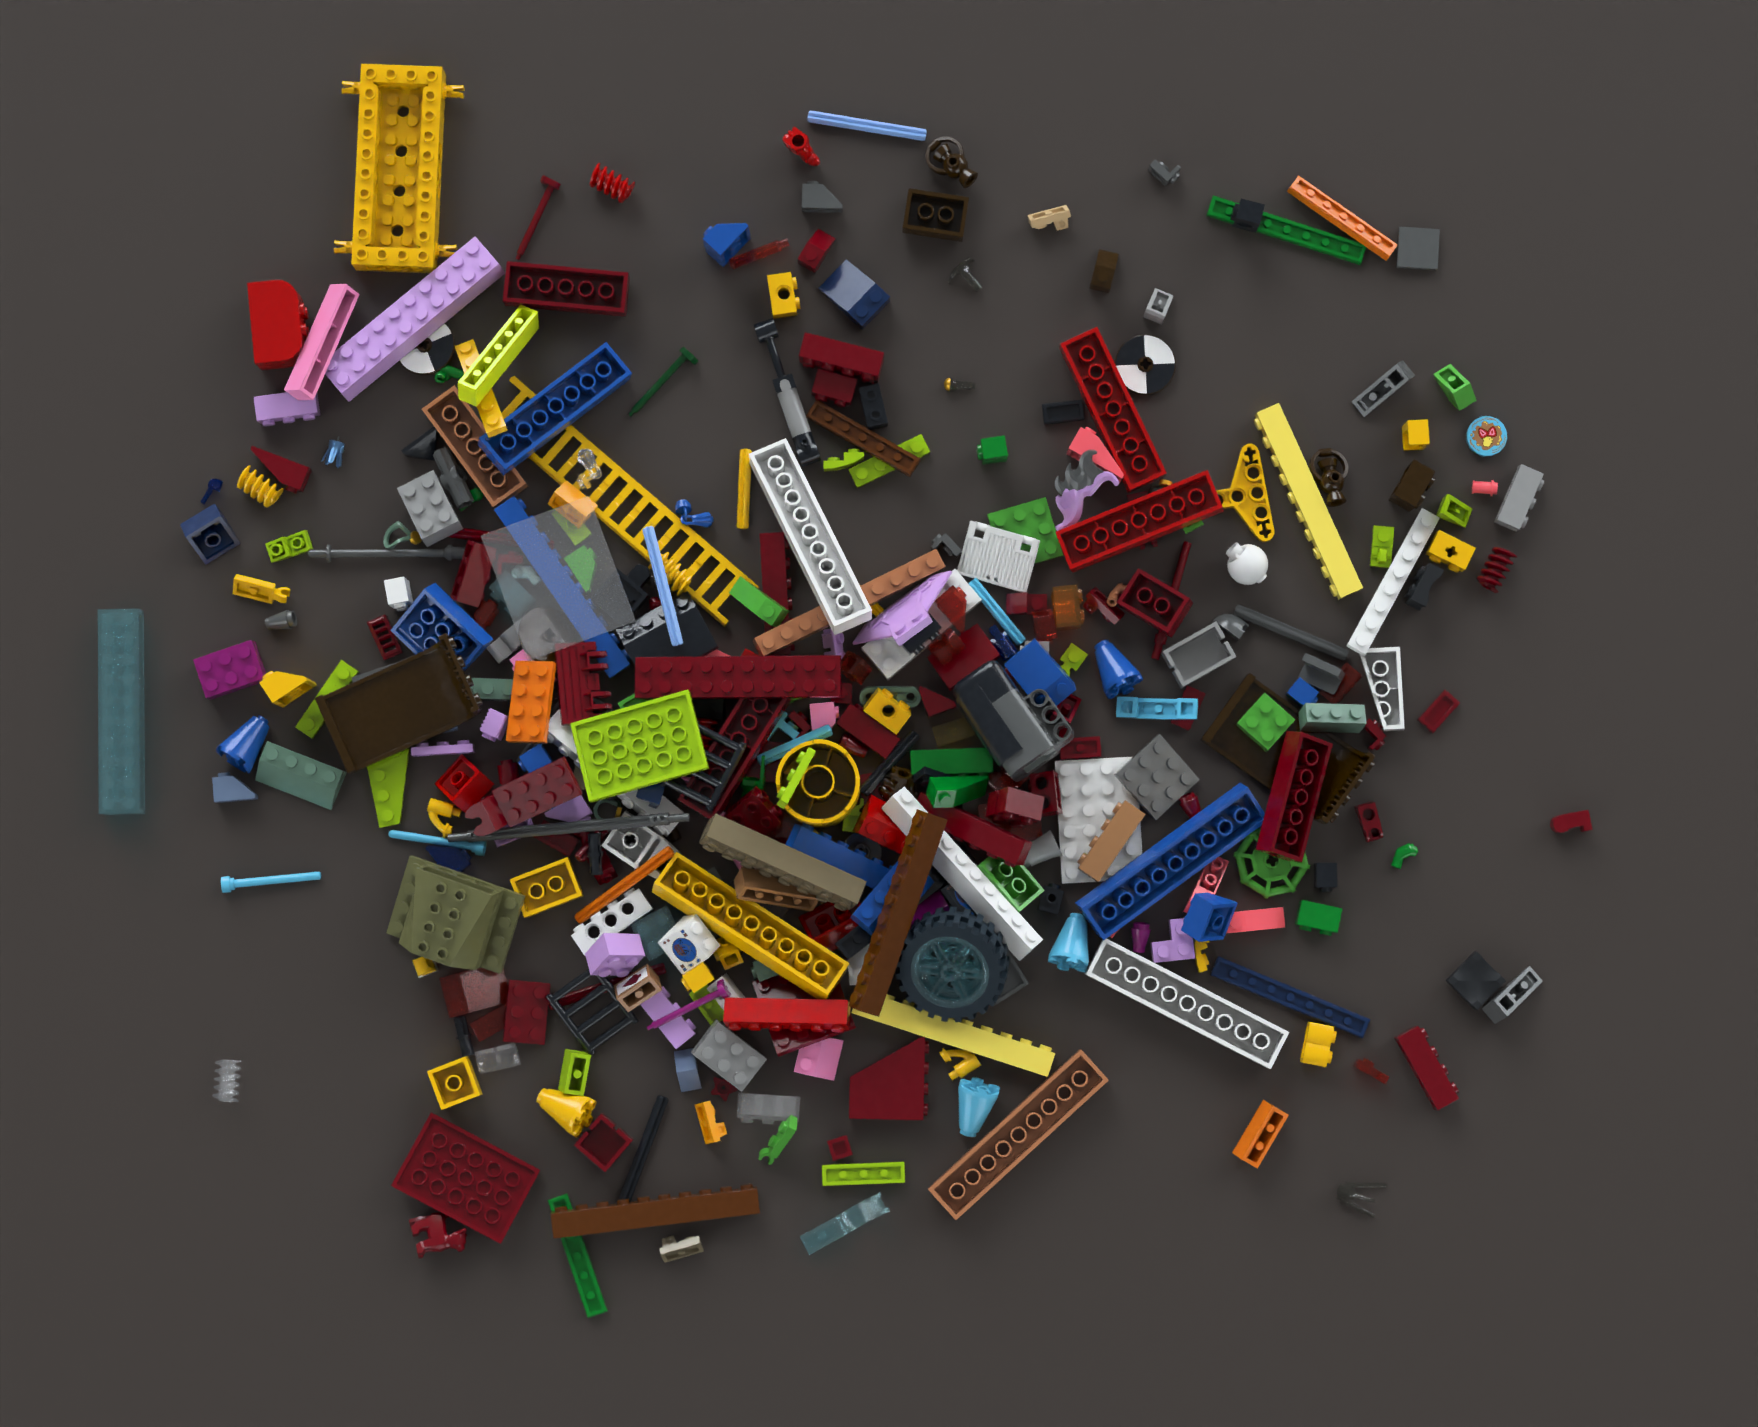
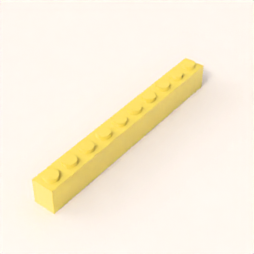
M1277 403L1257 412L1254 424L1257 430H1261L1264 435L1262 438L1263 444L1272 453L1270 458L1274 467L1278 466L1281 473L1279 474V479L1282 485H1286L1289 493H1287L1288 499L1291 504H1295L1298 510L1295 512L1297 519L1300 523L1303 522L1306 528L1304 534L1307 540L1313 543V554L1317 560L1320 559L1323 565L1321 571L1323 576L1328 578L1331 583L1329 588L1333 597L1337 596L1338 600L1360 591L1363 589V586L1280 404Z
M888 994L879 1017L854 1008L851 1012L1046 1077L1049 1075L1055 1053L1051 1052V1047L1040 1044L1038 1048L1032 1046L1033 1041L1023 1038L1019 1042L1013 1040V1035L1001 1031V1034L998 1035L992 1033L993 1028L983 1025L979 1029L973 1027L974 1022L962 1019V1022H955L953 1018H948V1021L944 1022L941 1021L942 1017L934 1015V1018L928 1017L929 1012L924 1009L921 1012L916 1010L914 1007L915 1003H909L907 1000H903L902 1003L894 1001L895 997Z

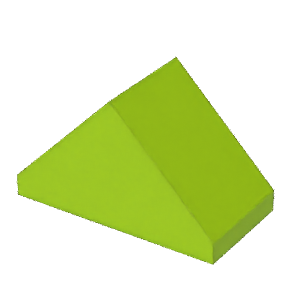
M1446 494L1442 498L1436 516L1465 528L1472 508L1452 495Z

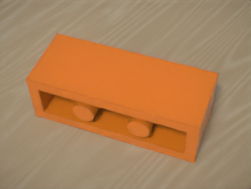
M1263 1100L1232 1153L1258 1169L1289 1115Z

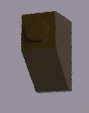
M1099 249L1089 289L1109 293L1119 254Z

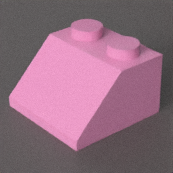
M828 1038L799 1049L794 1072L834 1081L843 1040Z

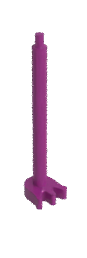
M721 979L717 981L718 990L652 1022L651 1025L647 1026V1029H656L720 996L723 999L731 996V993L728 991L724 980Z

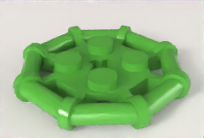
M1261 827L1257 828L1244 838L1233 855L1236 858L1241 879L1240 883L1261 894L1265 899L1284 893H1294L1307 869H1310L1306 852L1304 853L1303 861L1300 863L1286 861L1277 857L1278 861L1275 862V866H1271L1270 863L1267 864L1266 860L1269 859V854L1255 849L1252 854H1245L1253 839L1256 843L1258 842ZM1244 858L1251 860L1253 872L1250 874L1247 873ZM1293 866L1299 867L1292 880L1289 881L1287 878L1289 871ZM1255 875L1266 881L1265 887L1251 878ZM1283 879L1286 884L1270 888L1272 881Z

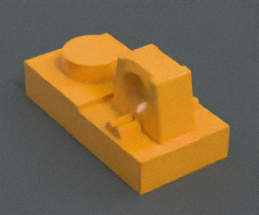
M711 1101L695 1104L705 1144L721 1141L720 1137L726 1135L727 1131L724 1122H715V1109Z

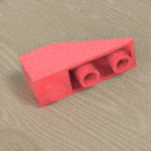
M1217 857L1202 869L1183 912L1188 913L1191 899L1195 893L1216 894L1229 861Z

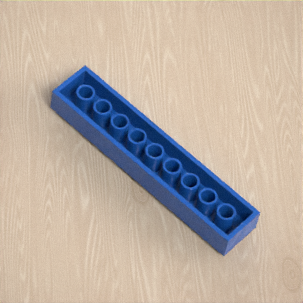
M1239 783L1075 903L1096 935L1105 940L1259 828L1263 823L1265 813L1249 788Z

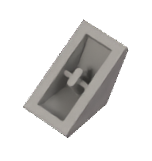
M1155 288L1143 317L1162 325L1173 295Z

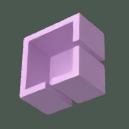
M603 933L585 953L590 975L625 977L638 965L645 956L639 934Z

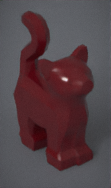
M441 1212L409 1219L413 1237L419 1236L420 1232L424 1231L427 1232L429 1238L416 1244L419 1259H422L425 1253L442 1252L449 1248L455 1249L458 1252L464 1251L467 1229L463 1228L448 1235L445 1221L448 1216Z

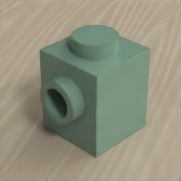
M759 961L752 962L751 972L754 979L758 978L759 982L779 975Z

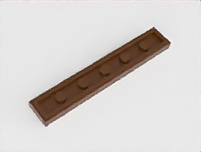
M817 399L806 415V418L908 477H911L921 461L917 456Z

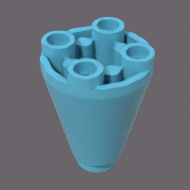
M1070 913V917L1067 918L1049 953L1048 962L1057 964V968L1060 970L1069 971V968H1074L1080 972H1087L1089 965L1088 929L1086 918L1082 914Z
M972 1077L971 1081L960 1079L958 1087L960 1134L967 1137H976V1133L980 1131L995 1104L1000 1090L999 1086L987 1085L983 1083V1079Z

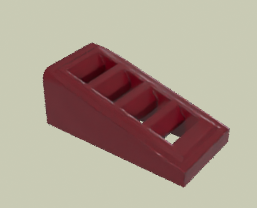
M386 614L367 622L384 661L403 653L396 635L390 631L392 626ZM385 623V626L375 630L374 626ZM388 630V634L378 637L379 633ZM392 638L393 640L384 645L381 644L386 639ZM395 645L396 649L385 653L384 649Z

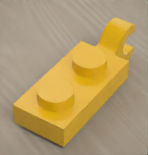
M239 574L235 575L233 581L234 595L272 604L274 600L286 603L287 597L290 596V589L287 587L276 589L275 583Z

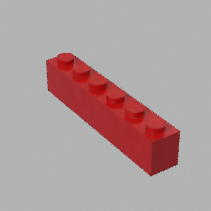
M725 998L723 1022L730 1030L749 1028L753 1031H760L761 1028H769L771 1031L790 1029L791 1031L800 1032L802 1029H811L813 1032H822L823 1029H828L839 1033L849 1030L851 1007L848 1000Z

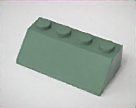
M267 741L259 759L255 780L332 810L347 772Z

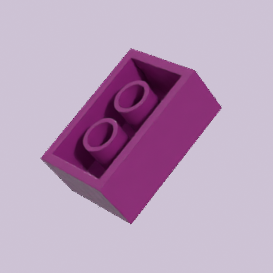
M253 640L193 659L205 698L209 700L259 684L263 680L262 677L266 674L256 642Z

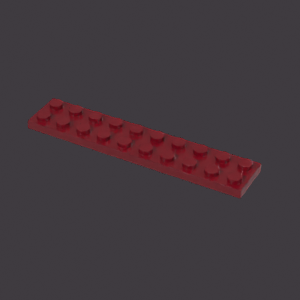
M841 655L635 657V698L656 699L688 689L692 699L841 697Z

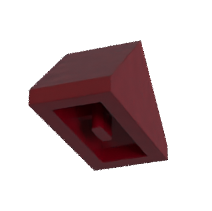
M922 686L919 687L921 700L928 718L956 708L955 701Z

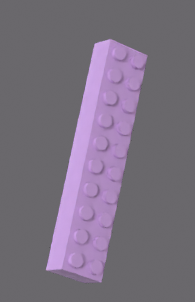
M476 236L473 237L338 348L333 354L325 375L346 400L350 402L505 274L504 270Z

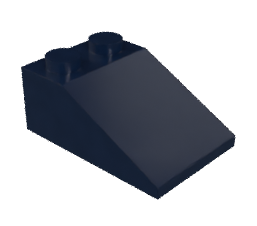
M847 259L818 288L861 330L890 302V296Z

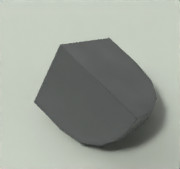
M1222 614L1216 616L1211 621L1213 623L1217 621L1219 627L1237 641L1249 626L1248 623L1233 614Z

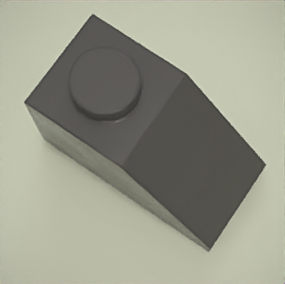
M807 181V184H802V212L843 213L842 204L823 184H819L818 181Z

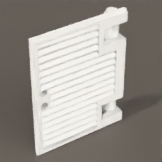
M970 521L957 571L963 576L977 578L978 580L1018 592H1027L1040 540L980 522ZM975 530L985 532L983 539L974 536ZM1022 543L1031 546L1030 552L1021 550Z

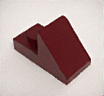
M1027 592L1006 594V615H1047V594H1027Z

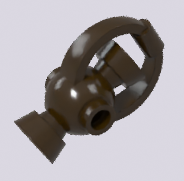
M944 136L935 138L927 146L925 154L926 163L934 173L944 176L948 175L954 179L959 178L963 188H968L975 182L978 173L968 169V162L959 141L955 138ZM942 142L953 143L959 148V154H951L952 151L948 144L939 146ZM935 149L937 151L933 159L940 163L944 162V169L936 168L931 164L930 155Z
M1331 448L1319 449L1310 459L1309 470L1321 490L1328 494L1326 505L1328 507L1340 506L1347 501L1343 493L1340 492L1344 487V479L1348 473L1347 460L1340 452ZM1318 456H1319V457H1327V456H1334V457H1336V458H1325V459L1320 460V461L1317 463V465L1319 466L1320 470L1323 471L1324 473L1320 476V475L1316 472L1315 467H1314V461H1315V459H1316ZM1337 459L1342 464V474L1339 471L1335 470L1337 467Z

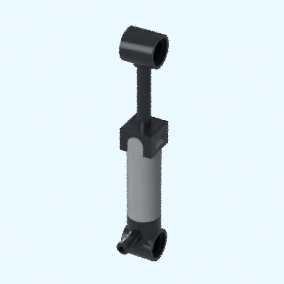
M771 318L753 324L759 343L766 342L778 376V378L773 379V384L800 464L804 467L819 462L821 458L792 373L785 375L774 339L779 337L774 320Z

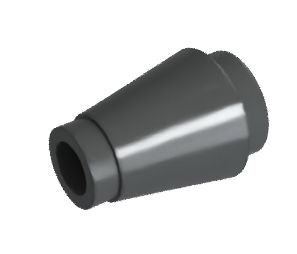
M287 609L266 618V628L268 630L293 629V627L297 626L295 612Z

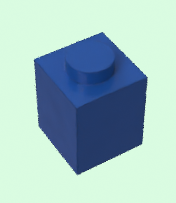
M1299 677L1285 695L1302 708L1305 703H1316L1318 701L1316 696L1319 692Z

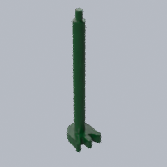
M683 346L679 350L682 355L631 408L632 411L628 415L632 417L634 413H637L687 359L694 365L697 364L698 359Z

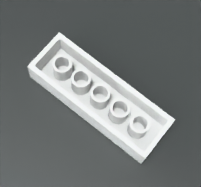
M954 569L928 612L942 627L939 632L943 635L975 608L982 599L959 572ZM894 637L870 641L861 647L862 651L887 680L891 679L920 654L915 655L913 653L909 655L902 646L897 644ZM928 640L926 643H924L923 645L925 646V648L921 652H923L934 641L931 642L930 640Z

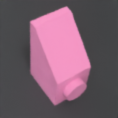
M834 702L810 704L812 731L825 725H829L832 729L836 724V719L840 718L839 706H834Z

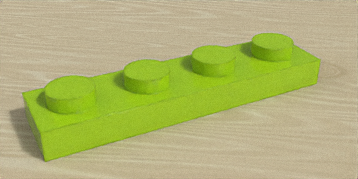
M922 434L897 445L918 458L930 453ZM875 457L848 469L857 488L896 470Z
M341 660L316 697L327 695L351 684V677L357 676L359 671ZM315 699L295 726V728L311 739L315 737L325 722Z
M904 1162L822 1165L823 1186L905 1183Z

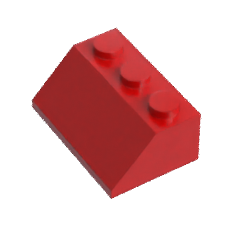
M870 794L853 832L901 855L906 835L881 809L886 802Z
M860 901L853 908L846 911H841L834 907L835 904L827 902L798 918L808 937L828 950L834 951L837 949L834 944L858 926L850 917L861 905Z

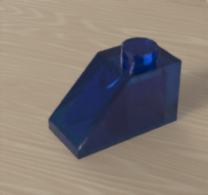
M427 846L425 848L439 865L463 873L472 865L470 862L472 857L465 849L461 851L459 848Z

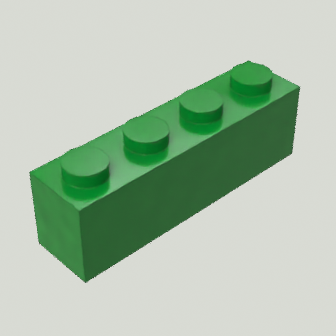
M986 748L910 750L912 776L924 766L949 775H956V777L968 776V774L989 777V774L993 773V758Z

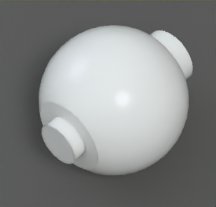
M1236 542L1226 551V555L1229 557L1227 562L1228 572L1236 582L1244 585H1252L1256 582L1259 584L1267 577L1268 559L1261 548L1252 544L1240 546Z

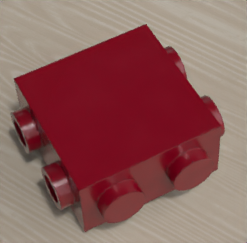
M757 786L730 806L724 814L725 818L765 836L771 831L773 833L782 826L781 822L784 816L780 807L774 805L769 800L767 793L760 790Z

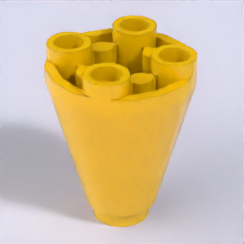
M546 1088L540 1091L536 1100L547 1114L574 1137L580 1135L584 1126L589 1127L593 1120L591 1112L597 1103L596 1100L590 1097L564 1094L559 1090Z

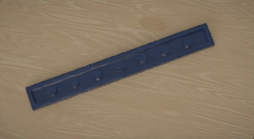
M1217 956L1210 976L1360 1038L1364 1037L1370 1022L1369 1018Z

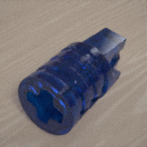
M996 625L988 629L993 637L990 641L1004 662L1019 652L1009 639L1006 631L1001 633Z

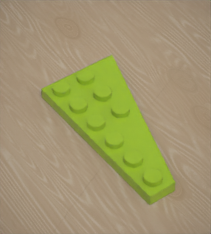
M410 748L367 767L379 828L401 824Z

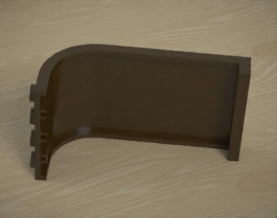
M446 633L438 636L440 641L430 648L327 695H320L315 698L349 774H353L453 729L482 712L480 705L483 703L479 694H474L471 688L474 686L470 674L466 675L463 667H466L462 656H457L454 650L457 648L453 637H449Z
M1248 673L1200 740L1271 791L1286 731L1302 732L1300 731L1298 715L1300 710L1255 679L1256 677L1253 674ZM1264 693L1295 719L1267 752L1236 726L1238 721ZM1303 732L1333 744L1313 820L1321 824H1328L1329 821L1333 823L1339 815V812H1337L1340 805L1345 806L1351 798L1349 795L1350 791L1360 786L1363 781L1361 776L1365 771L1368 773L1375 764L1373 759L1376 756L1370 752L1363 753L1351 747L1330 732Z

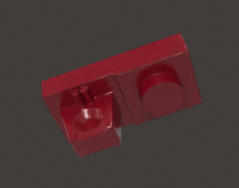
M1096 587L1085 596L1087 600L1083 607L1090 614L1099 609L1104 619L1114 625L1125 615L1117 606H1109L1107 604L1108 598Z

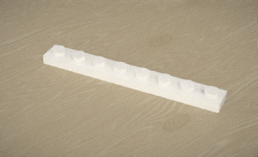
M1423 508L1420 510L1346 645L1348 648L1363 656L1366 655L1440 518Z

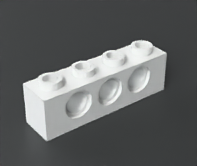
M634 888L623 894L625 896L620 902L617 899L607 905V911L602 914L600 911L590 917L591 922L586 925L581 923L573 929L574 934L571 937L584 956L603 933H620L653 910V907L639 888L637 890ZM626 903H631L634 907L630 915H626L623 912V906ZM609 915H614L617 918L616 924L612 927L606 924V918ZM593 926L598 927L600 930L597 938H591L589 935V930Z

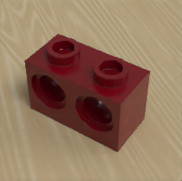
M1053 770L1030 774V780H1028L1029 792L1043 796L1044 800H1049V806L1042 810V817L1063 814L1058 773ZM1042 780H1047L1046 787L1040 789V782Z

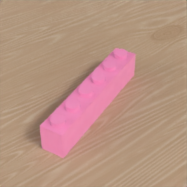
M330 284L284 388L287 393L297 400H314L360 294L347 284Z

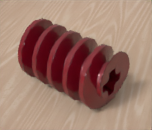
M1493 547L1492 552L1494 554L1488 556L1491 562L1486 561L1484 563L1487 569H1481L1480 572L1483 576H1478L1476 579L1484 588L1498 593L1499 591L1495 586H1502L1498 580L1506 579L1502 572H1510L1506 565H1513L1514 563L1510 560V557L1517 558V556L1504 548Z

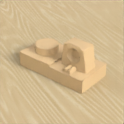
M1067 205L1030 214L1027 217L1032 228L1042 229L1047 224L1053 222L1058 231L1068 228V218L1071 217Z

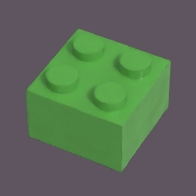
M1264 693L1238 721L1236 726L1267 752L1295 719Z

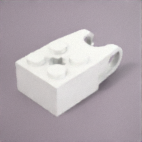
M625 811L621 817H628L634 815H632L628 811ZM650 826L614 829L601 845L635 869L667 846L671 847L674 853H680L667 839ZM634 835L636 843L631 842L628 844L625 836ZM655 869L648 875L657 879L661 872L659 869Z

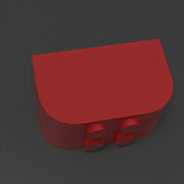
M283 280L247 283L254 363L261 370L294 367L310 332V328L306 325V319H309L308 308L305 307L302 297L291 284Z

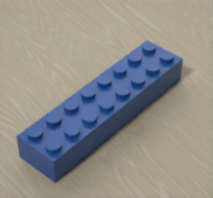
M605 342L507 416L504 421L508 431L490 438L485 433L479 438L478 446L504 476L628 382L632 372L609 344Z

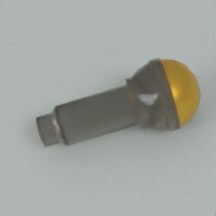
M950 377L944 381V387L949 392L957 389L971 390L975 389V383L957 381Z

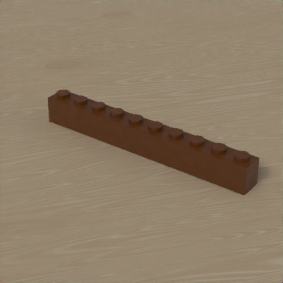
M918 809L912 818V825L905 838L902 854L899 856L895 874L892 876L889 891L885 896L882 911L878 916L875 931L871 936L868 951L864 956V963L857 976L856 986L850 996L849 1006L858 1011L878 1017L880 1015L947 819Z
M753 1184L740 1185V1189H732V1186L720 1187V1191L712 1192L711 1189L699 1190V1194H691V1191L679 1192V1196L670 1197V1194L658 1195V1199H650V1196L638 1197L637 1201L629 1202V1199L617 1200V1204H609L608 1201L597 1202L596 1206L588 1207V1204L575 1205V1209H567V1206L556 1207L555 1211H551L553 1239L760 1214L757 1186L753 1187Z

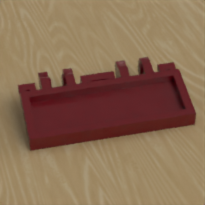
M596 641L554 644L561 726L570 725V723L602 714H593V711L613 709L612 704L593 703V699L611 697V692L600 691L599 673H589V671L609 669L606 663L590 664L589 660L607 657V652L596 651Z

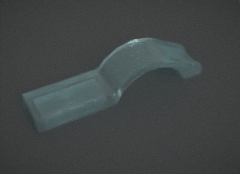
M879 1192L801 1235L800 1239L809 1255L847 1235L861 1225L889 1212V1207L886 1208L880 1198L882 1196Z

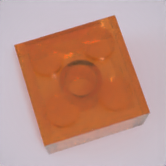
M1077 584L1052 587L1051 600L1055 632L1080 629L1081 625L1085 622L1084 610H1080L1079 606L1081 601H1083L1082 590L1077 588Z

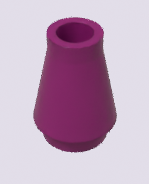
M1133 922V927H1131L1133 952H1145L1151 932L1149 923Z

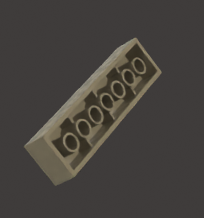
M715 814L708 820L699 844L703 845V848L707 851H717L727 860L733 861L735 859L741 862L740 865L745 868L752 869L753 867L760 870L759 873L765 877L773 876L778 879L779 883L786 886L793 885L797 887V891L803 894H813L821 902L827 903L828 901L835 904L834 907L841 911L850 910L858 904L867 882L718 814Z

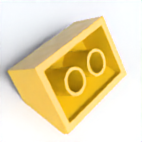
M279 671L266 673L262 677L263 680L259 682L272 703L282 708L317 686L314 681L307 677Z

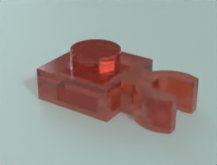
M1363 1058V1060L1357 1059L1353 1065L1383 1084H1386L1390 1078L1373 1067L1374 1063L1366 1058Z

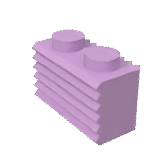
M490 708L488 709L487 716H485V720H483L484 723L481 724L480 731L483 732L482 736L490 741L495 742L496 739L501 741L507 730L508 716Z

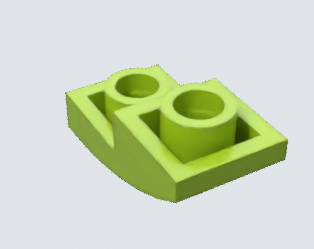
M848 449V452H844V460H840L839 457H829L828 461H823L824 472L853 466L864 460V452H860V449Z
M307 530L265 543L271 563L313 550Z

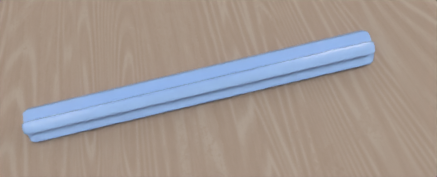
M809 111L807 121L810 123L925 141L927 134L926 129L816 111Z
M653 526L643 528L642 531L672 646L682 645L683 639Z

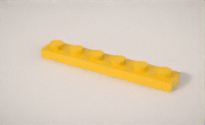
M474 339L455 346L464 374L479 357ZM491 388L477 406L488 438L508 431Z

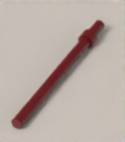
M1186 541L1183 542L1171 585L1177 591L1180 587L1192 544ZM1158 631L1154 638L1155 646L1151 656L1154 660H1159L1162 647L1167 641L1166 634Z

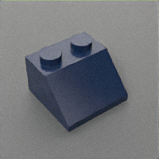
M215 503L180 524L185 537L205 565L240 544L231 526Z

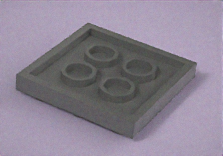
M1157 734L1114 774L1154 821L1200 780L1161 734Z

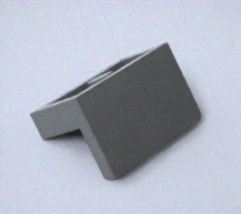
M1305 653L1302 659L1305 665L1298 678L1301 677L1308 684L1331 695H1335L1345 676L1343 670Z

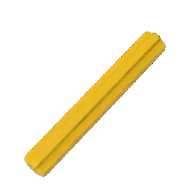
M741 449L739 456L737 528L748 529L751 482L749 454L752 453L750 449Z

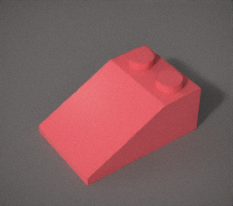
M1080 427L1068 448L1067 455L1079 461L1085 451H1097V454L1092 456L1094 464L1103 471L1113 473L1120 484L1124 474L1100 438L1096 436V432L1088 427H1085V429Z

